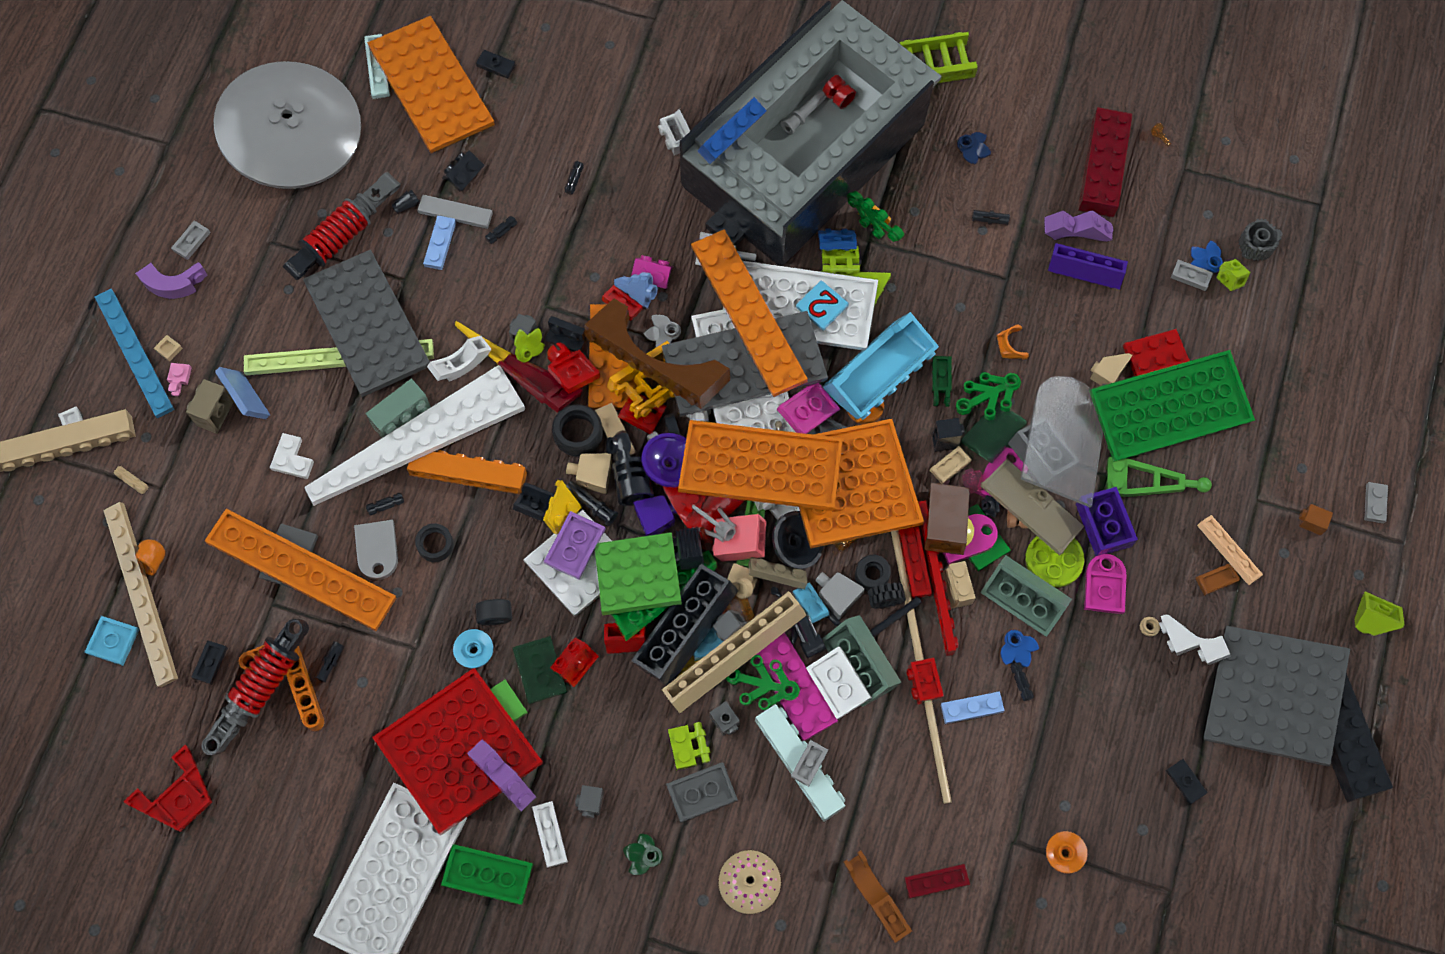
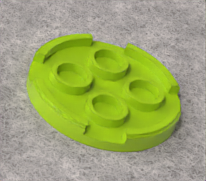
M1036 536L1027 548L1025 561L1029 571L1053 587L1061 588L1073 583L1082 573L1084 552L1079 542L1074 538L1063 551V554L1058 555Z

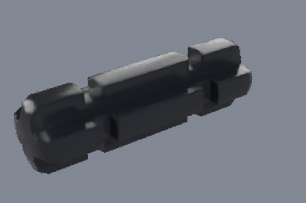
M574 162L573 169H571L567 180L568 183H566L564 188L565 193L574 194L581 175L580 172H582L584 167L582 162Z
M509 216L505 220L506 222L503 221L492 230V233H488L485 236L488 243H495L497 238L500 239L510 230V227L516 226V219Z
M397 493L393 495L394 497L383 498L376 501L375 504H367L368 514L373 515L377 511L381 512L392 508L395 504L400 505L404 503L402 494Z
M1020 662L1012 664L1010 668L1012 673L1015 674L1014 678L1019 691L1022 692L1021 697L1023 701L1033 699L1034 695L1032 690H1029L1030 685L1026 674L1022 672V664Z

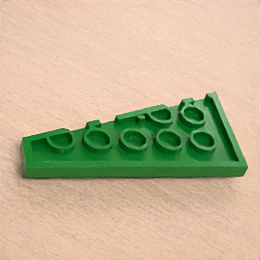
M709 550L703 552L704 566L712 571L717 569V562ZM676 564L680 592L698 568L681 570L680 564ZM669 606L611 614L627 641Z

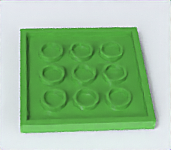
M672 533L597 543L595 556L602 615L682 604Z

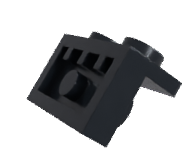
M550 316L548 321L549 332L545 338L546 341L555 345L556 343H563L573 352L581 351L587 339L585 329Z

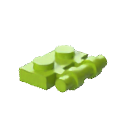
M857 246L856 249L851 250L833 249L827 251L822 249V264H830L823 265V272H830L832 274H836V272H846V274L860 272V265H852L859 264V247Z
M701 722L694 723L695 731L689 733L688 725L668 729L677 770L697 766L695 758L700 756L702 763L710 762V749L707 747L705 740L706 731L703 729ZM697 739L699 749L693 750L691 740Z

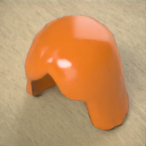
M143 540L138 545L139 550L135 557L142 561L146 574L154 575L165 557V549L162 544L155 540Z

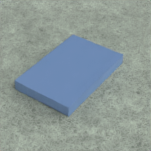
M219 367L215 371L243 415L267 419L270 416L243 372Z

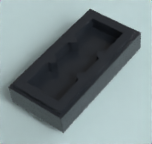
M483 50L476 62L477 67L507 79L516 66L515 61L487 50Z
M1184 759L1165 770L1190 805L1208 793Z

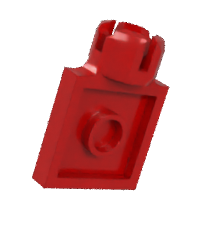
M556 343L561 350L558 351L552 345L547 351L548 360L552 363L548 365V371L568 394L600 378V372L580 350L572 352L565 344Z

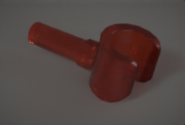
M701 527L700 531L703 537L701 543L703 549L706 550V543H711L712 547L714 543L712 538L707 536L705 528Z

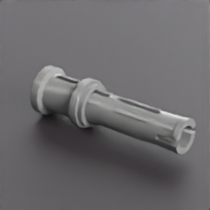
M818 90L799 110L793 111L787 120L781 122L783 130L790 135L794 134L795 129L805 123V118L826 100L827 96L825 93Z

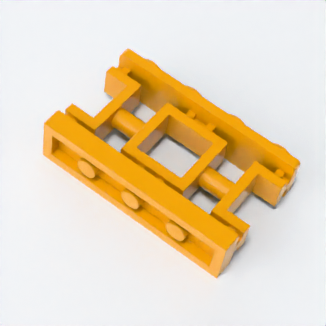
M668 341L662 343L647 353V355L665 362L662 345L670 343ZM628 365L609 378L607 388L611 392L615 391L617 396L625 392L632 399L633 403L630 405L629 410L635 413L634 417L636 419L641 416H647L651 409L656 406H662L669 397H675L671 390L660 385L652 390L643 380L646 376L641 371L633 369ZM632 379H634V382L638 386L635 389H633L628 383ZM643 392L649 398V400H647L644 403L643 399L639 396V394Z

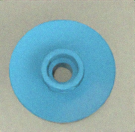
M470 629L457 637L454 642L453 653L458 663L466 668H479L490 660L493 654V643L485 632L478 629ZM475 647L478 651L473 654L471 649Z

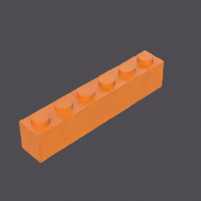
M442 450L431 452L409 462L407 467L410 476L514 494H521L522 485L527 476L526 468L518 463L510 465L504 464L500 460L486 461L482 457L469 458L459 453L451 455Z

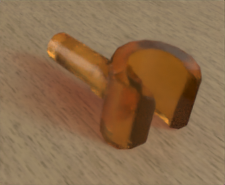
M1157 123L1151 130V134L1154 137L1161 138L1169 147L1171 143L1162 133L1164 126Z

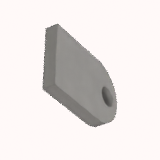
M387 520L354 525L357 561L361 572L372 580H382L392 575L398 564L394 521ZM377 565L384 566V570L380 574L374 573V568Z

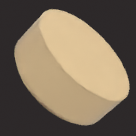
M747 578L738 579L734 583V586L739 590L736 594L738 598L744 599L752 595L753 586Z

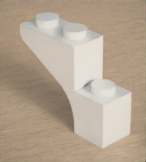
M1170 615L1160 616L1162 622L1159 625L1163 634L1168 633L1170 638L1167 641L1171 652H1176L1177 656L1200 647L1198 654L1201 661H1206L1207 665L1231 657L1223 636L1213 639L1199 638Z

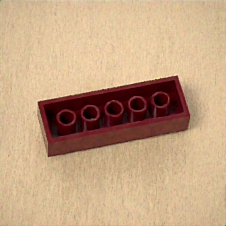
M1097 107L1092 120L1078 211H1094L1099 215L1115 216L1121 195L1132 113Z

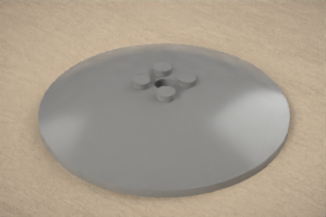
M273 62L252 68L229 84L222 93L215 109L214 132L218 147L223 156L240 174L269 187L295 189L321 183L337 174L347 165L359 144L361 119L359 109L352 94L333 75L309 64ZM285 113H289L292 115V117L289 119H285L282 117V115Z

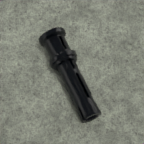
M570 481L567 484V488L573 496L592 510L593 516H598L602 519L606 526H610L616 520L618 512L608 508L604 501L596 500L574 481Z

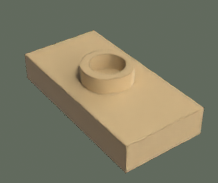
M958 446L930 468V472L941 484H944L971 462V458Z

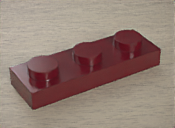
M965 864L904 877L909 899L970 885Z

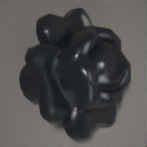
M986 495L985 499L981 501V510L987 517H996L997 513L1001 511L1000 503L992 496Z

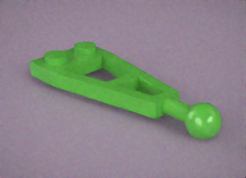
M1112 457L1107 459L1106 489L1117 487L1121 497L1183 492L1185 487L1197 488L1198 491L1205 493L1212 487L1211 481L1205 477L1198 480H1186L1185 474L1135 460L1123 459L1113 462ZM1128 467L1152 473L1153 487L1127 489ZM1160 476L1177 480L1178 485L1160 486Z

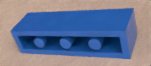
M754 97L697 151L711 164L758 121L767 110Z

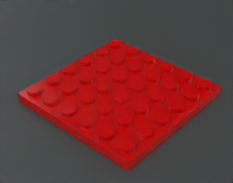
M475 668L372 737L440 836L502 793L500 788L467 754L482 739L495 750L500 758L521 779L543 764L538 754Z

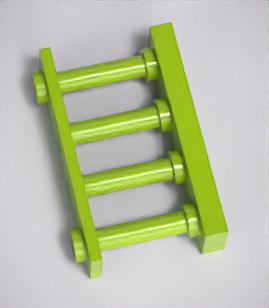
M957 32L951 35L900 42V45L912 54L923 51L926 65L941 75V80L938 83L974 78L976 76L977 63L968 62L964 45H967L968 32ZM957 46L962 64L952 65L947 48ZM940 49L944 67H934L930 50Z

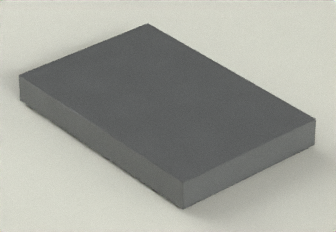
M280 524L276 533L310 552L313 551L318 539L317 534ZM260 572V579L289 587L286 584Z
M723 762L666 784L680 823L738 801Z

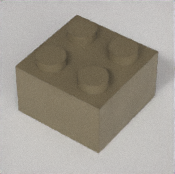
M203 379L202 383L196 388L193 400L188 403L186 413L196 426L217 434L234 400L224 386Z

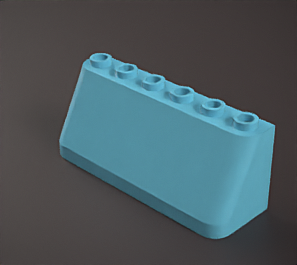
M910 312L892 323L867 346V349L862 350L822 387L832 399L852 416L863 420L871 414L869 410L873 406L876 408L884 402L882 399L884 396H890L897 390L895 386L906 382L910 378L909 374L912 371H918L923 366L922 362L925 359L927 361L936 354L934 351L939 346Z

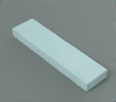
M382 34L364 36L372 99L390 96L388 79L367 42L381 37Z

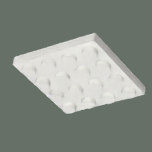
M584 510L578 513V515L593 521ZM603 533L599 543L609 542L611 540L605 533ZM553 534L524 559V562L572 615L576 617L600 596L595 551L580 579L573 578L543 562L558 535Z

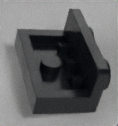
M470 150L465 153L460 152L455 158L456 162L454 165L449 164L443 171L445 174L442 176V179H447L459 192L485 166Z
M524 482L522 492L513 504V510L544 522L543 519L549 508L550 498L554 497L555 494Z

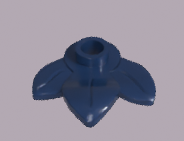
M974 132L971 135H963L958 139L957 147L963 152V158L967 162L977 164L978 158H985L991 155L990 149L984 144L987 135Z

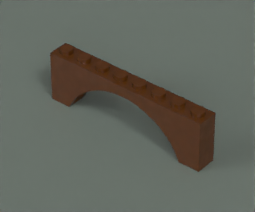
M615 298L584 325L585 336L590 342L596 343L604 351H609L617 359L625 361L633 369L641 371L646 377L652 378L660 386L668 388L676 396L684 398L689 404L695 405L700 409L730 381V368L715 359L701 364L678 365L657 360L641 351L631 340L627 332L629 322L628 306Z

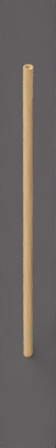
M899 530L891 531L906 605L912 601ZM913 609L907 613L915 658L916 661L924 660ZM932 700L925 701L924 705L943 803L947 804L952 801Z

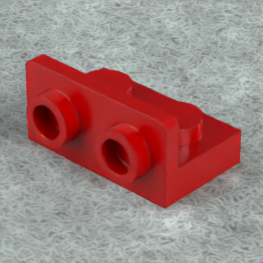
M575 637L555 660L551 669L558 673L569 685L575 687L599 656L585 642Z
M934 658L911 662L906 672L908 680H912L913 688H911L913 699L917 700V704L943 698L944 695Z

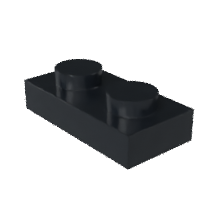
M207 640L192 678L212 685L228 648Z

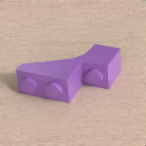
M1060 211L1044 217L1045 234L1054 240L1069 236L1100 241L1112 240V223L1094 211H1089L1072 217L1065 211Z
M483 739L467 753L475 764L520 811L536 798L518 774Z

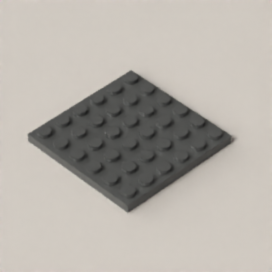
M1226 626L1224 641L1231 657L1219 661L1204 740L1330 767L1350 648Z

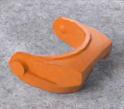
M1015 325L997 334L1001 357L1010 359L1022 358V360L1029 357L1028 353L1015 351L1007 339L1009 334L1022 330L1021 325Z

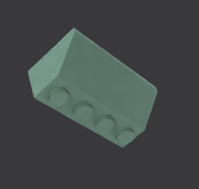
M1006 555L980 592L1046 637L1072 600Z
M860 615L846 619L822 638L828 652L837 647L842 648L872 698L863 703L862 707L880 698L902 683Z

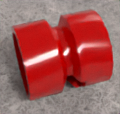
M839 75L829 79L823 88L825 95L829 99H833V102L840 109L846 108L853 101L857 93L850 85H846V82Z

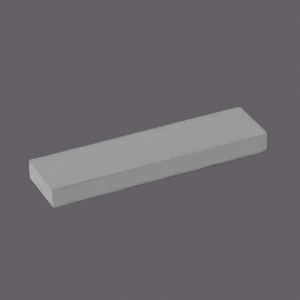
M422 195L417 210L420 214L454 218L456 222L486 229L489 227L493 214L492 210L427 195Z

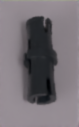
M973 210L972 221L987 222L988 225H992V223L1009 224L1010 214L995 213L994 210L989 212Z
M333 641L326 657L323 656L322 658L323 662L314 676L316 679L326 683L333 667L337 666L336 661L345 648L343 645Z

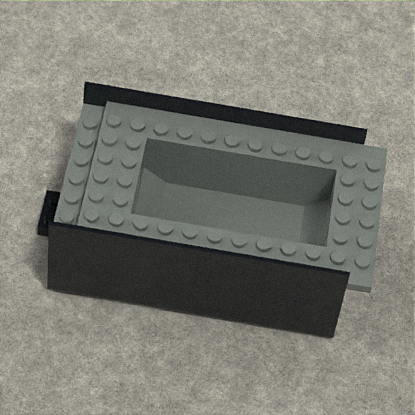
M828 0L680 140L681 184L684 189L715 213L706 222V229L712 234L725 229L732 244L735 246L745 238L778 266H783L847 203L848 193L858 192L925 125L933 87L941 80V75L843 0L831 11V2ZM835 75H839L846 82V85H850L857 92L853 101L844 109H840L833 102V99L827 97L805 118V123L799 125L792 135L786 133L781 126L782 121L787 120L793 111L799 110L818 90L823 91L825 84ZM755 97L767 110L765 114L715 161L709 164L697 150Z

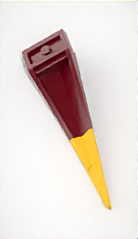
M458 321L455 322V326L469 339L480 336ZM482 337L491 348L488 356L541 404H547L558 413L581 395V388L568 394L548 370L530 362H521L517 359L516 355Z

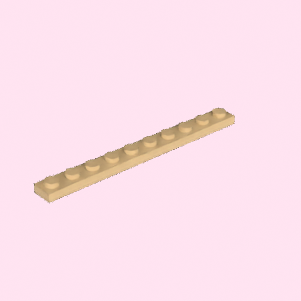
M118 502L103 511L157 687H163L177 680L178 676L143 563L135 557L138 547L125 505Z

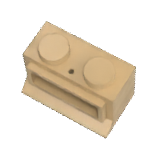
M966 562L949 564L948 568L941 574L943 580L946 581V593L951 609L973 604L976 597Z

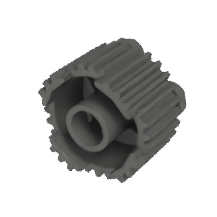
M1256 219L1255 222L1249 223L1239 237L1238 245H1240L1239 249H1241L1242 256L1245 259H1253V261L1255 259L1257 261L1267 260L1279 245L1281 231L1275 229V226L1269 224L1266 219Z

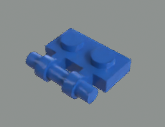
M842 228L841 230H818L820 249L830 251L833 249L851 250L857 248L855 230H847V228Z

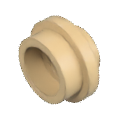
M1146 617L1140 622V630L1144 635L1151 637L1159 632L1160 625L1157 619ZM1150 624L1152 626V630H1148L1146 625Z

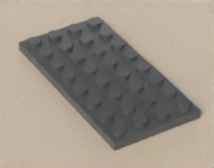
M371 249L303 279L361 397L428 368L427 366L430 361Z
M804 311L775 318L808 378V382L795 388L828 381L808 312ZM736 328L662 345L666 363L694 365L715 359L730 368V381L702 409L689 404L684 398L675 395L680 416L771 394Z

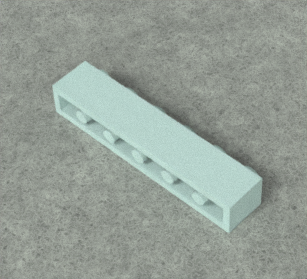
M775 704L755 718V722L792 775L808 744L804 740L801 742L797 736L799 734L794 724L790 725L786 720L788 716L782 707L778 708ZM820 765L809 787L797 780L795 781L822 821L825 822L844 809L845 799L839 791L836 792L834 790L832 779L828 774H823L820 769L822 765Z

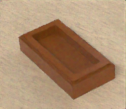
M1230 563L1195 578L1204 596L1241 580Z

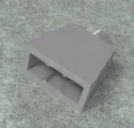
M822 572L815 580L823 587L819 592L820 599L838 620L864 592L862 586L838 572L831 579Z

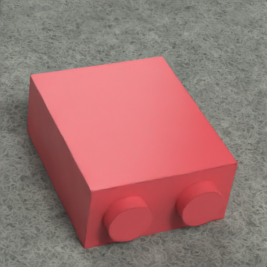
M759 514L728 517L736 525L735 535L731 540L724 542L715 538L712 547L714 556L722 562L750 559L751 557L763 558L765 556L766 520ZM723 518L716 519L718 523L720 521L726 522Z

